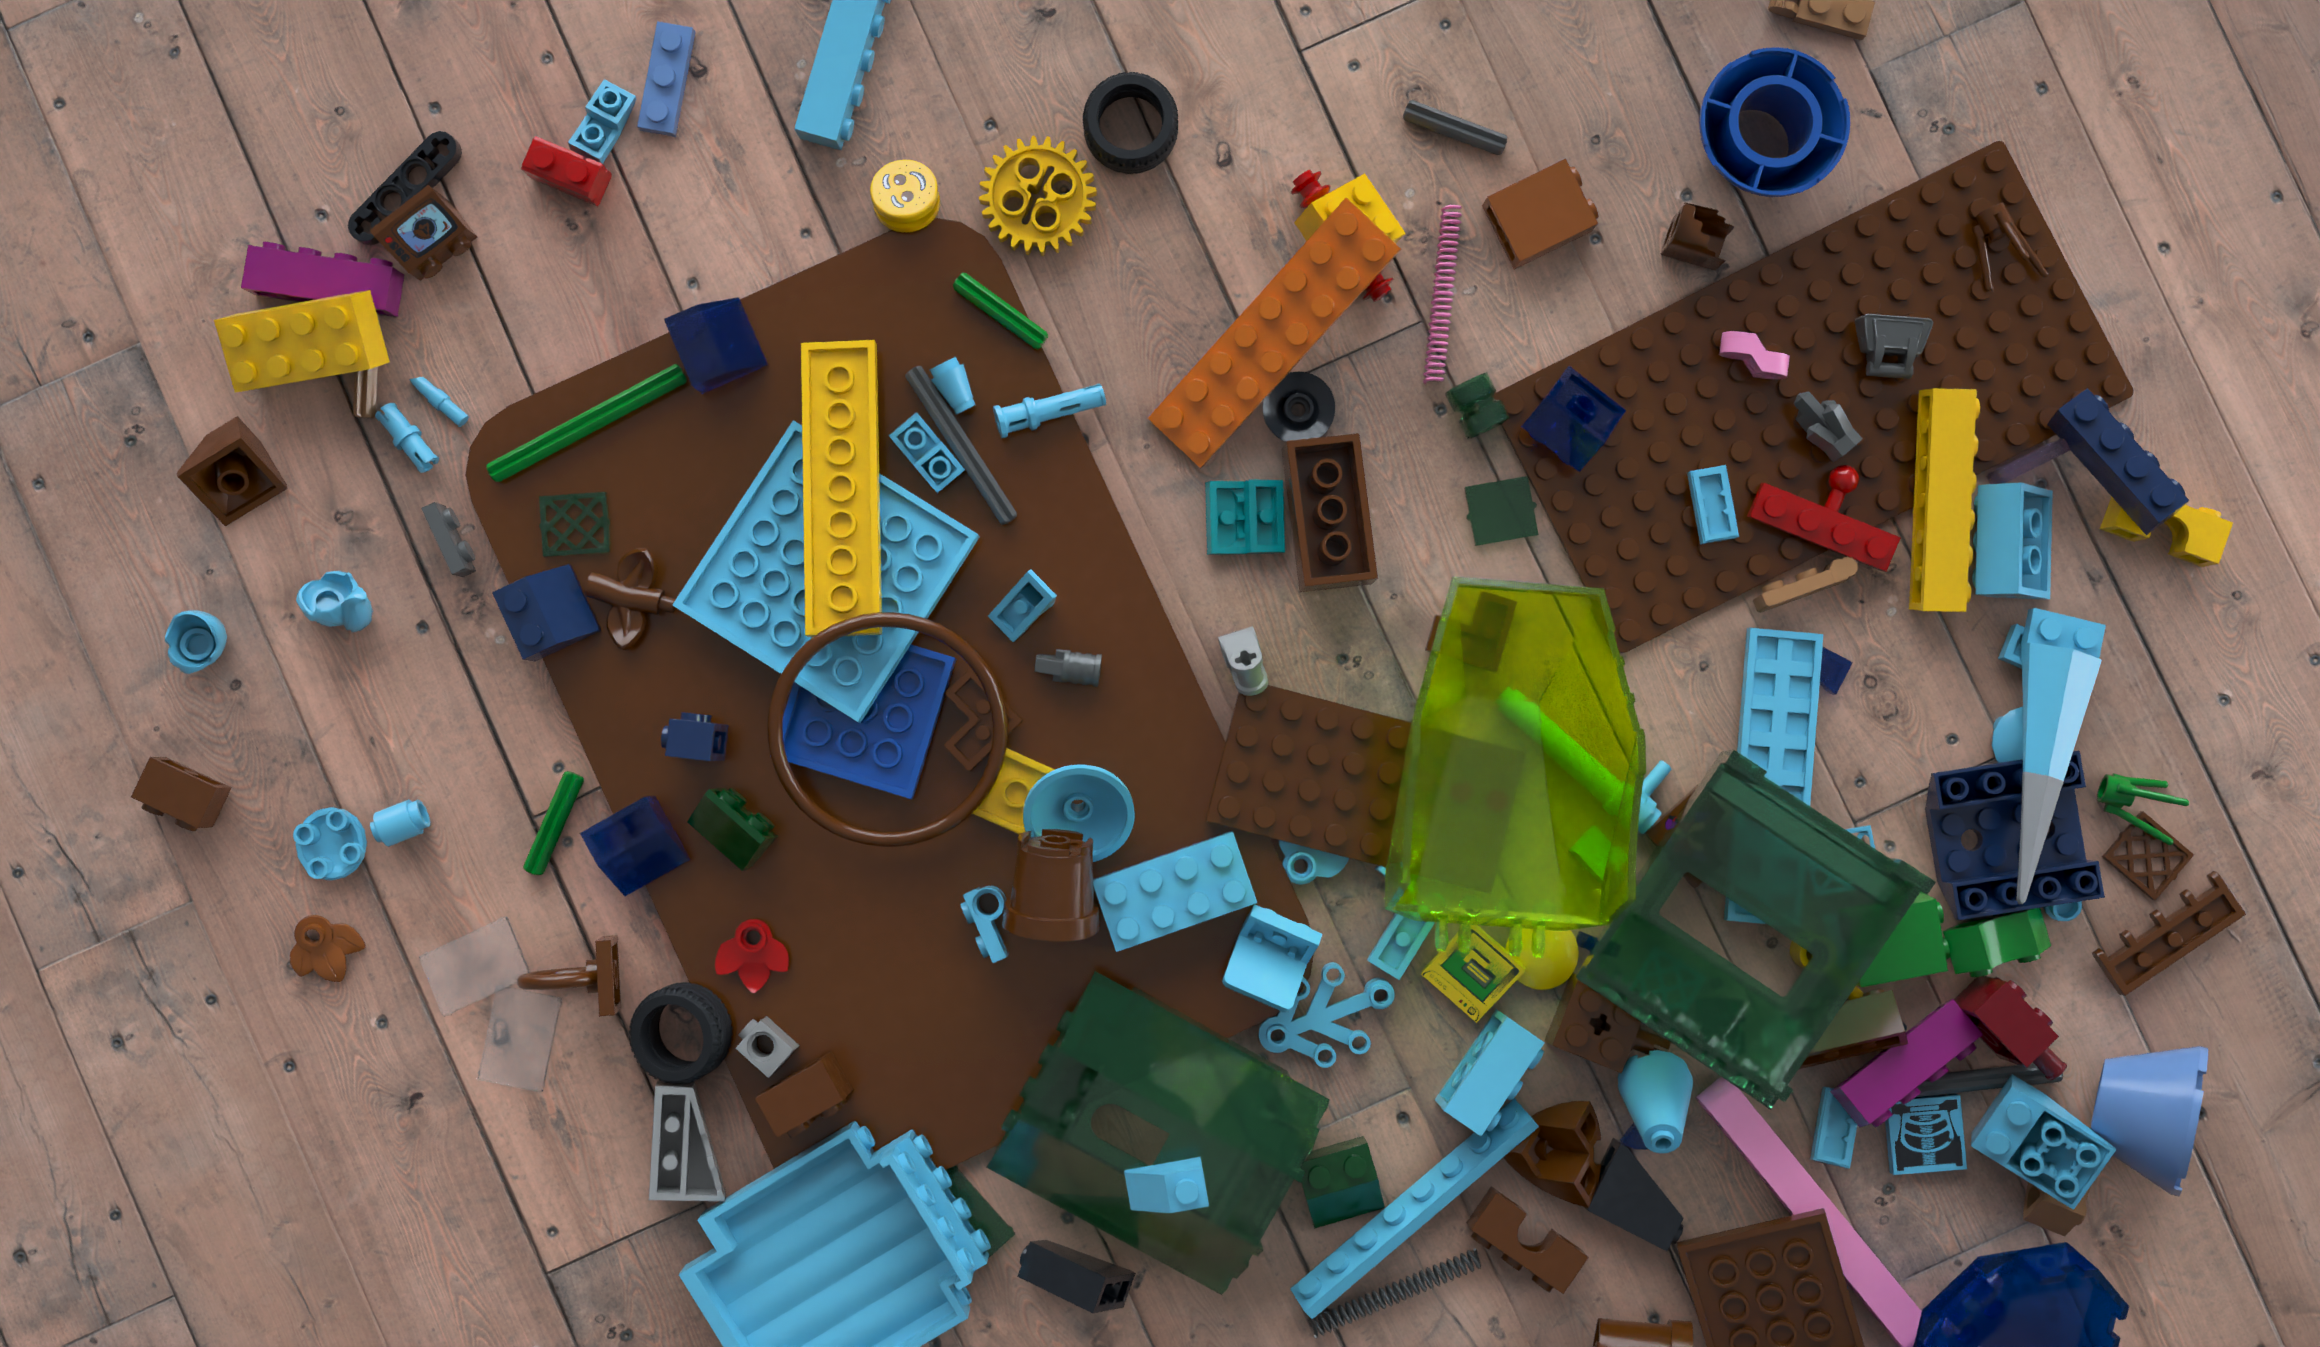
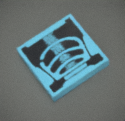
M1955 1093L1915 1097L1905 1105H1902L1899 1101L1889 1109L1893 1115L1885 1121L1889 1172L1891 1174L1902 1175L1967 1169L1960 1095Z

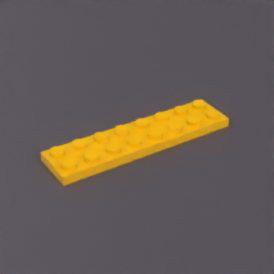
M875 340L801 343L805 636L814 637L822 630L845 619L862 614L882 612L877 343ZM882 627L864 629L846 636L882 635Z

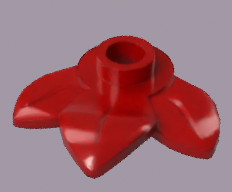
M749 919L742 922L736 929L735 937L720 945L715 959L717 975L729 974L738 970L739 977L751 993H756L767 983L771 970L786 972L789 966V954L786 947L780 941L772 938L770 927L759 919ZM751 930H755L760 934V941L757 944L751 943L748 939V934Z

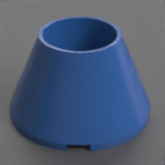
M1788 48L1757 49L1727 64L1711 82L1700 109L1699 129L1701 141L1712 165L1734 186L1759 196H1791L1818 184L1840 161L1850 134L1849 105L1834 81L1835 76L1813 57ZM1757 110L1773 116L1786 132L1788 138L1787 157L1769 158L1753 151L1741 136L1738 124L1739 112Z

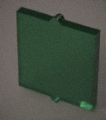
M1528 476L1464 488L1469 511L1466 519L1471 522L1475 546L1539 535L1534 513L1537 504L1532 502Z

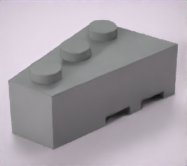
M657 1081L654 1098L649 1200L725 1201L726 1191L695 1081L678 1085Z

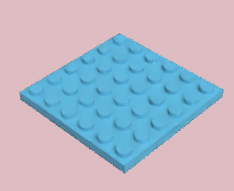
M794 420L673 603V606L781 674L795 653L807 641L813 638L805 636L802 425ZM879 473L882 612L911 614L928 619L980 536ZM882 627V635L843 636L820 650L804 666L797 676L795 683L858 723H861L919 632L904 628Z

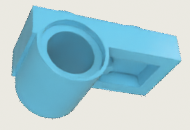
M985 886L963 894L965 902L960 905L969 924L975 922L980 936L975 939L984 958L990 956L992 963L1006 958L1009 953L994 921L1004 912L1006 896L1003 891L995 886ZM991 893L997 897L999 907L996 912L985 913L981 910L979 899L982 894Z

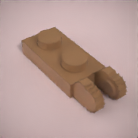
M1770 0L1768 10L1780 16L1793 19L1792 22L1863 40L1867 35L1875 1L1798 0L1796 4L1788 0Z
M1847 556L1846 558L1833 560L1831 564L1824 567L1821 573H1818L1816 568H1812L1795 575L1796 582L1784 585L1782 580L1770 583L1762 587L1763 593L1753 600L1756 610L1762 613L1839 585L1842 582L1844 583L1856 575L1855 573L1858 572L1857 569L1859 568L1857 566L1858 563H1856V559L1854 560L1852 557L1849 558Z

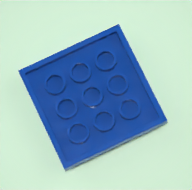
M910 645L861 723H858L794 682L783 716V742L788 762L913 799L956 658Z

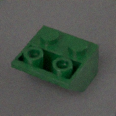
M725 788L709 789L700 800L687 823L741 871L749 870L778 838L772 831L775 825L760 812L756 815L751 813L744 806L747 800L733 788L729 790Z

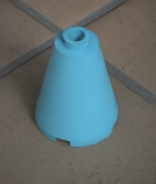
M1654 1050L1649 1051V1056L1638 1058V1055H1635L1626 1061L1622 1073H1619L1617 1077L1618 1090L1645 1146L1656 1153H1669L1676 1150L1682 1142L1693 1088V1077L1683 1059L1670 1052Z

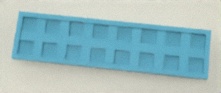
M1747 628L1724 920L1801 927L1824 634Z

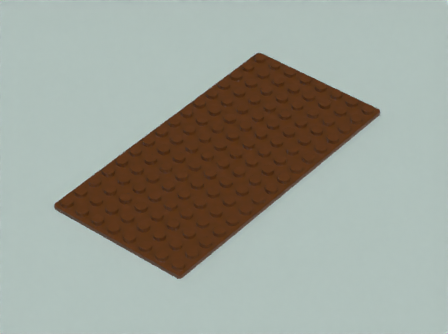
M1996 141L1494 393L1490 397V404L1616 650L1620 653H1625L1828 551L1826 548L1747 517L1761 483H1767L1825 506L1832 489L1829 485L1831 471L1839 465H1849L1857 471L1859 483L1854 491L1845 495L1838 511L1839 513L1875 527L1913 508L1919 390L1932 388L1977 389L1976 398L1980 402V413L1975 420V435L1978 438V451L1973 460V472L1975 475L2055 436V432L2047 425L2058 409L2087 388L2094 395L2103 398L2109 408L2132 397L2134 390L2006 145L2002 141ZM2004 203L2014 224L2042 262V265L2048 272V276L2045 278L2041 277L2029 259L2023 260L2007 235L1995 241H1991L1990 237L1986 236L1985 240L1993 286L1991 291H1986L1977 239L1972 228L1979 225L1975 217L1976 215L1994 205ZM1865 314L1930 318L1933 320V326L1924 350L1914 360L1911 379L1866 375V354L1860 351L1855 327L1856 318ZM1727 331L1755 333L1766 351L1789 355L1787 378L1764 379L1753 377L1743 360L1720 356L1722 333ZM1883 355L1882 362L1898 363V356ZM1809 391L1820 404L1823 401L1835 400L1836 404L1841 405L1852 427L1862 437V440L1840 459L1832 462L1819 447L1806 439L1807 432L1796 421L1799 410L1794 405V402L1799 393ZM1726 465L1739 537L1700 545L1687 473L1689 471Z

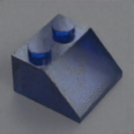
M739 297L697 304L664 319L691 384L701 394L768 365Z
M1568 366L1521 427L1528 431L1534 440L1543 443L1555 452L1562 462L1571 465L1580 472L1605 444L1626 410L1572 367Z

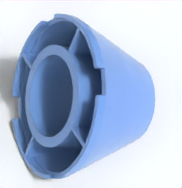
M2202 1046L2104 1059L2090 1127L2091 1130L2116 1148L2113 1154L2114 1157L2170 1195L2178 1197L2182 1192L2180 1187L2181 1179H2186L2204 1092L2201 1090L2203 1074L2207 1072L2208 1048Z

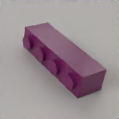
M263 242L262 247L248 245L241 288L253 295L305 302L370 290L376 313L398 317L405 275L393 267V262L378 258H371L370 263L358 262L356 256L345 253H335L334 258L321 256V251L306 247H299L298 252L286 251V246L273 242Z
M1951 999L1941 1004L1906 1032L1909 1044L1884 1049L1830 1092L1859 1128L1869 1124L1876 1128L1893 1115L1889 1109L1900 1101L1902 1105H1905L1921 1093L1918 1089L1921 1083L1927 1079L1933 1083L1949 1071L1946 1064L1954 1057L1961 1061L1975 1051L1977 1047L1973 1042L1983 1034L1954 999Z

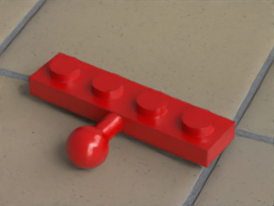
M1839 465L1831 471L1829 485L1832 489L1825 506L1767 483H1761L1747 515L1751 519L1845 557H1852V559H1856L1860 563L1883 572H1887L1901 537L1838 512L1845 495L1854 491L1859 483L1857 471L1849 465Z

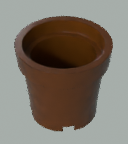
M1042 829V836L1031 837V831L1021 833L1018 836L1011 898L1005 902L1002 926L1005 930L1023 938L1051 942L1082 940L1098 933L1099 907L1094 903L1092 838L1084 842L1082 833L1061 829Z
M1598 1318L1593 1347H1693V1324L1691 1321L1669 1320L1667 1324Z

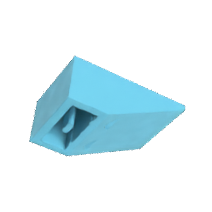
M2013 1074L2009 1077L1971 1133V1147L2073 1210L2116 1151L2115 1147L2046 1094Z

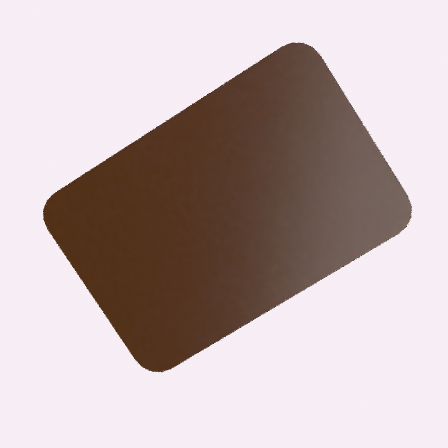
M935 218L929 225L918 231H888L507 406L484 423L471 444L465 473L471 502L509 584L529 575L571 564L585 594L586 583L591 572L599 573L618 581L617 569L620 559L633 549L647 548L657 565V579L652 588L665 590V596L677 599L792 421L794 420L802 425L801 343L875 340L877 343L879 473L980 536L929 615L928 620L953 631L979 653L996 678L1003 700L1023 720L1008 735L1006 748L1055 770L1069 765H1091L1105 769L1118 777L1131 794L1135 811L1132 831L1128 839L1117 851L1102 860L1093 862V879L1232 831L1257 900L1255 905L1273 910L1282 917L1310 927L1308 918L1271 839L1205 821L1225 740L1074 415H1066L1040 422L1041 425L1035 430L1030 428L1008 433V436L1005 438H1001L993 406L999 405L1003 408L1022 403L1023 398L1026 397L1033 398L1035 401L1062 394L1063 391L1042 347L1034 349L954 290L953 284L961 273H967L1028 318L999 255L985 236L962 222ZM954 357L957 358L960 365L964 364L976 405L956 414L940 392L939 394L1017 512V517L1008 524H1000L966 470L937 493L888 436L917 412L961 464L905 377L906 373L914 367L921 366L931 380L933 376L930 369ZM674 364L682 368L687 379L683 385L500 482H496L490 477L486 465L491 461ZM1031 569L1057 597L1054 605L1042 613L1021 637L1012 642L988 615ZM586 597L602 631L543 658L689 983L702 985L713 991V994H716L722 1000V1004H725L726 1009H728L727 1013L728 1015L730 1014V1020H732L733 1036L731 1037V1047L724 1060L774 1169L851 1122L856 1121L860 1127L866 1126L875 1140V1145L872 1147L874 1152L913 1129L917 1136L922 1134L928 1140L933 1151L930 1158L937 1168L943 1166L946 1170L1264 1022L1269 1017H1274L1279 1013V1010L1231 990L1222 983L1240 929L1254 904L1116 952L1094 889V903L1099 907V931L1094 936L1065 942L1023 938L1003 928V912L994 921L1009 955L995 963H992L990 956L984 958L975 939L980 936L975 922L971 924L967 922L960 904L965 902L963 894L985 886H995L1001 889L1006 896V901L1011 898L1019 834L974 814H971L959 825L940 836L924 842L898 847L865 845L839 837L822 828L801 811L789 797L779 780L770 757L767 728L768 714L772 695L781 673L677 608L674 613L663 610L658 615L645 613L647 623L642 636L633 646L623 650L618 648L607 630L606 618L611 605ZM919 632L911 644L956 658L947 690L971 668L958 653L931 636ZM1056 649L1071 650V652H1081L1082 654H1102L1098 687L1082 685L1080 683L1072 684V682L1053 681V675L1035 672L1037 654L1056 655ZM945 695L913 799L797 764L788 763L794 777L805 793L831 816L849 825L870 831L899 832L931 824L956 809L978 784L987 766L990 753L969 772L946 749L944 744L970 719ZM682 712L711 715V723L729 725L725 761H705L665 756L666 748L661 747L663 727L665 725L669 726V718L681 719ZM725 788L729 790L733 788L747 800L744 806L751 813L756 815L760 812L775 825L772 831L778 838L749 870L741 871L687 823L700 800L709 789ZM1083 800L1072 801L1074 804H1081ZM984 893L979 899V906L985 913H994L999 907V902L995 895ZM749 919L764 921L771 929L772 938L783 943L789 954L788 971L776 972L771 970L767 983L756 993H751L746 988L738 975V970L724 975H717L715 971V959L720 945L734 938L738 926ZM751 930L748 934L749 941L757 944L760 941V934L755 930ZM1314 954L1307 963L1303 975L1307 981L1311 975ZM1301 982L1297 994H1300L1305 986L1303 982ZM766 1016L800 1045L770 1078L736 1049L743 1040L738 1035L752 1019L759 1022ZM759 1035L757 1038L758 1049L765 1054L772 1053L774 1044L771 1038L766 1035ZM832 1051L853 1088V1091L846 1097L848 1103L842 1106L841 1110L826 1119H822L821 1115L818 1114L814 1117L816 1121L810 1124L809 1128L792 1138H789L787 1133L776 1138L755 1097L767 1087Z

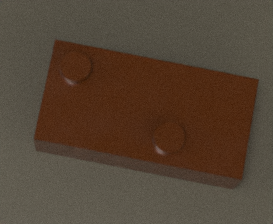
M1359 433L1286 441L1282 448L1299 592L1373 584L1378 579Z

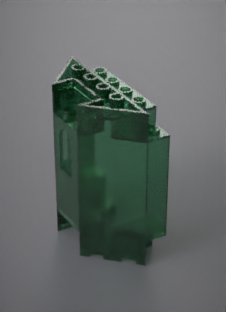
M1095 971L1073 1012L1066 1010L1056 1027L1060 1035L1054 1046L1047 1043L1037 1063L1042 1065V1068L1037 1077L1029 1076L1019 1094L1024 1100L1018 1111L1011 1109L1005 1118L1001 1129L1006 1133L986 1168L1222 1295L1227 1290L1232 1278L1237 1279L1248 1268L1251 1256L1255 1255L1258 1257L1263 1252L1261 1238L1292 1182L1296 1180L1301 1183L1305 1171L1301 1169V1166L1307 1155H1310L1320 1130L1317 1128V1125L1326 1112L1330 1099L1293 1080L1288 1071L1145 992L1135 987L1129 990ZM1115 1104L1170 1133L1152 1165L1200 1157L1209 1207L1175 1213L1131 1210L1124 1170L1150 1165L1100 1139L1091 1127V1118L1094 1112L1103 1105Z

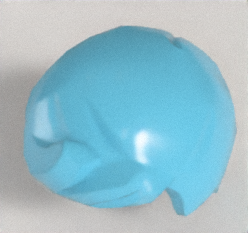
M199 610L183 611L175 615L165 635V642L169 645L168 657L170 662L185 674L197 672L214 663L221 656L226 646L227 634L224 624L217 617Z

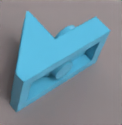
M1030 569L988 617L1014 642L1022 636L1042 613L1054 605L1057 595Z

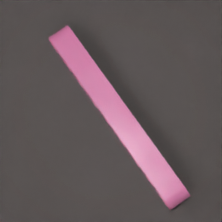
M1723 1074L1696 1096L1700 1105L1791 1215L1824 1208L1846 1283L1899 1347H1918L1936 1332V1329L1727 1075Z

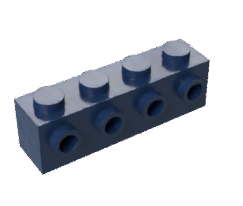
M2088 388L2058 409L2047 425L2146 535L2175 515L2189 502L2181 484L2172 478L2170 479L2160 469L2157 458L2151 452L2144 451L2134 440V434L2126 424L2119 423L2109 412V407L2105 400L2098 395H2094Z

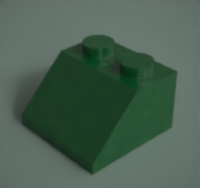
M1364 1136L1293 1156L1314 1229L1385 1208L1375 1166Z

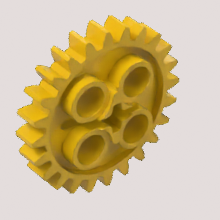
M1033 135L1030 140V146L1025 147L1020 138L1017 139L1018 149L1015 151L1007 145L1003 146L1006 157L1002 159L997 155H993L992 158L996 169L985 167L984 169L985 175L991 180L980 181L979 184L982 190L988 192V194L979 196L980 204L989 206L982 211L983 218H994L988 225L989 230L993 232L1001 229L998 236L1001 243L1009 237L1012 238L1011 249L1013 251L1021 243L1024 244L1026 255H1030L1033 246H1038L1041 256H1044L1046 246L1051 245L1053 250L1059 253L1058 242L1062 240L1071 247L1073 245L1070 236L1072 233L1081 237L1084 235L1083 229L1079 224L1092 223L1091 217L1085 211L1096 210V203L1087 198L1096 196L1097 189L1092 186H1086L1094 181L1093 173L1082 174L1088 167L1087 161L1082 160L1075 163L1078 156L1077 150L1073 149L1065 154V142L1061 141L1056 148H1053L1049 136L1046 137L1043 145H1038L1037 139ZM1027 165H1034L1039 168V173L1032 179L1023 178L1020 172ZM1049 167H1052L1054 171L1043 187L1045 199H1037L1031 219L1025 225L1022 221L1033 205L1031 193H1039L1046 171ZM1062 180L1068 181L1072 185V189L1068 193L1060 195L1053 191L1055 183ZM1012 197L1020 198L1024 202L1021 209L1012 212L1004 208L1005 202ZM1052 213L1056 216L1055 223L1050 227L1040 226L1037 223V219L1041 214Z

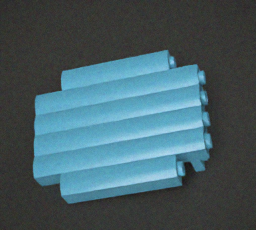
M853 1121L726 1197L725 1201H720L703 1211L697 1221L714 1248L686 1264L679 1273V1276L723 1347H921L968 1319L970 1312L969 1304L972 1303V1299L965 1286L972 1282L974 1271L987 1264L989 1257L987 1250L991 1246L985 1233L981 1229L975 1230L968 1219L971 1217V1212L966 1202L961 1197L956 1199L951 1193L949 1187L952 1186V1181L943 1166L937 1168L932 1162L930 1155L933 1154V1151L924 1135L917 1136L913 1129L874 1152L872 1147L875 1145V1140L866 1126L860 1127L856 1121Z

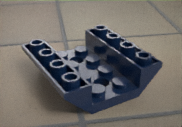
M2073 751L2049 826V833L2046 836L2027 899L2023 904H2018L2016 900L2021 833L2023 759L1931 773L1925 813L1935 873L1941 891L1956 920L2105 898L2099 861L2086 859L2075 789L2086 787L2080 751ZM1969 829L1973 830L1978 838L1976 846L1971 850L1965 849L1961 843L1962 834Z

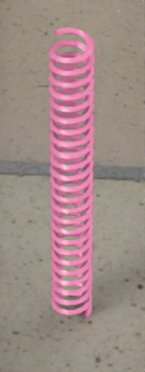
M1448 205L1441 209L1443 214L1440 216L1442 222L1439 225L1442 228L1439 230L1441 236L1438 237L1440 243L1437 245L1440 250L1436 252L1439 257L1436 258L1438 264L1435 268L1437 272L1434 273L1436 279L1433 281L1436 284L1433 287L1435 293L1432 294L1435 300L1431 302L1434 307L1430 309L1433 314L1430 316L1432 321L1429 323L1431 329L1428 330L1430 336L1427 339L1430 343L1427 344V347L1430 350L1426 352L1429 357L1425 359L1428 364L1424 367L1427 370L1423 374L1426 377L1423 380L1424 384L1427 381L1445 380L1442 377H1433L1427 374L1445 373L1444 370H1434L1428 367L1446 366L1445 363H1436L1429 360L1447 359L1446 356L1430 354L1431 352H1447V349L1434 348L1431 345H1448L1445 341H1435L1431 338L1447 339L1449 337L1447 334H1437L1432 331L1450 330L1448 327H1438L1433 324L1451 323L1449 320L1434 318L1436 316H1451L1450 313L1435 311L1436 309H1452L1451 306L1438 305L1436 302L1451 303L1453 301L1450 298H1439L1436 295L1452 296L1454 293L1452 291H1440L1436 288L1452 289L1455 287L1453 284H1441L1437 281L1455 280L1454 277H1443L1438 274L1456 273L1455 270L1441 269L1439 267L1456 266V263L1442 262L1440 259H1457L1454 255L1441 254V252L1456 253L1458 252L1456 248H1444L1441 245L1457 246L1459 244L1457 241L1442 240L1445 237L1458 239L1460 237L1458 234H1446L1442 231L1458 232L1461 230L1459 227L1443 225L1445 223H1461L1457 219L1444 218L1445 216L1461 217V213L1445 211L1446 209L1453 208L1461 209L1460 205Z

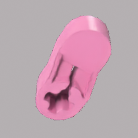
M1739 331L1722 333L1720 356L1743 360L1753 377L1764 379L1787 378L1789 355L1766 351L1755 333Z

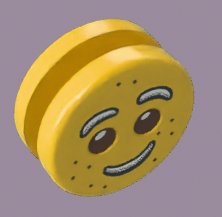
M896 160L883 166L872 179L870 195L874 211L879 221L887 228L897 232L918 231L929 225L938 214L940 195L937 181L932 171L924 164L914 160Z

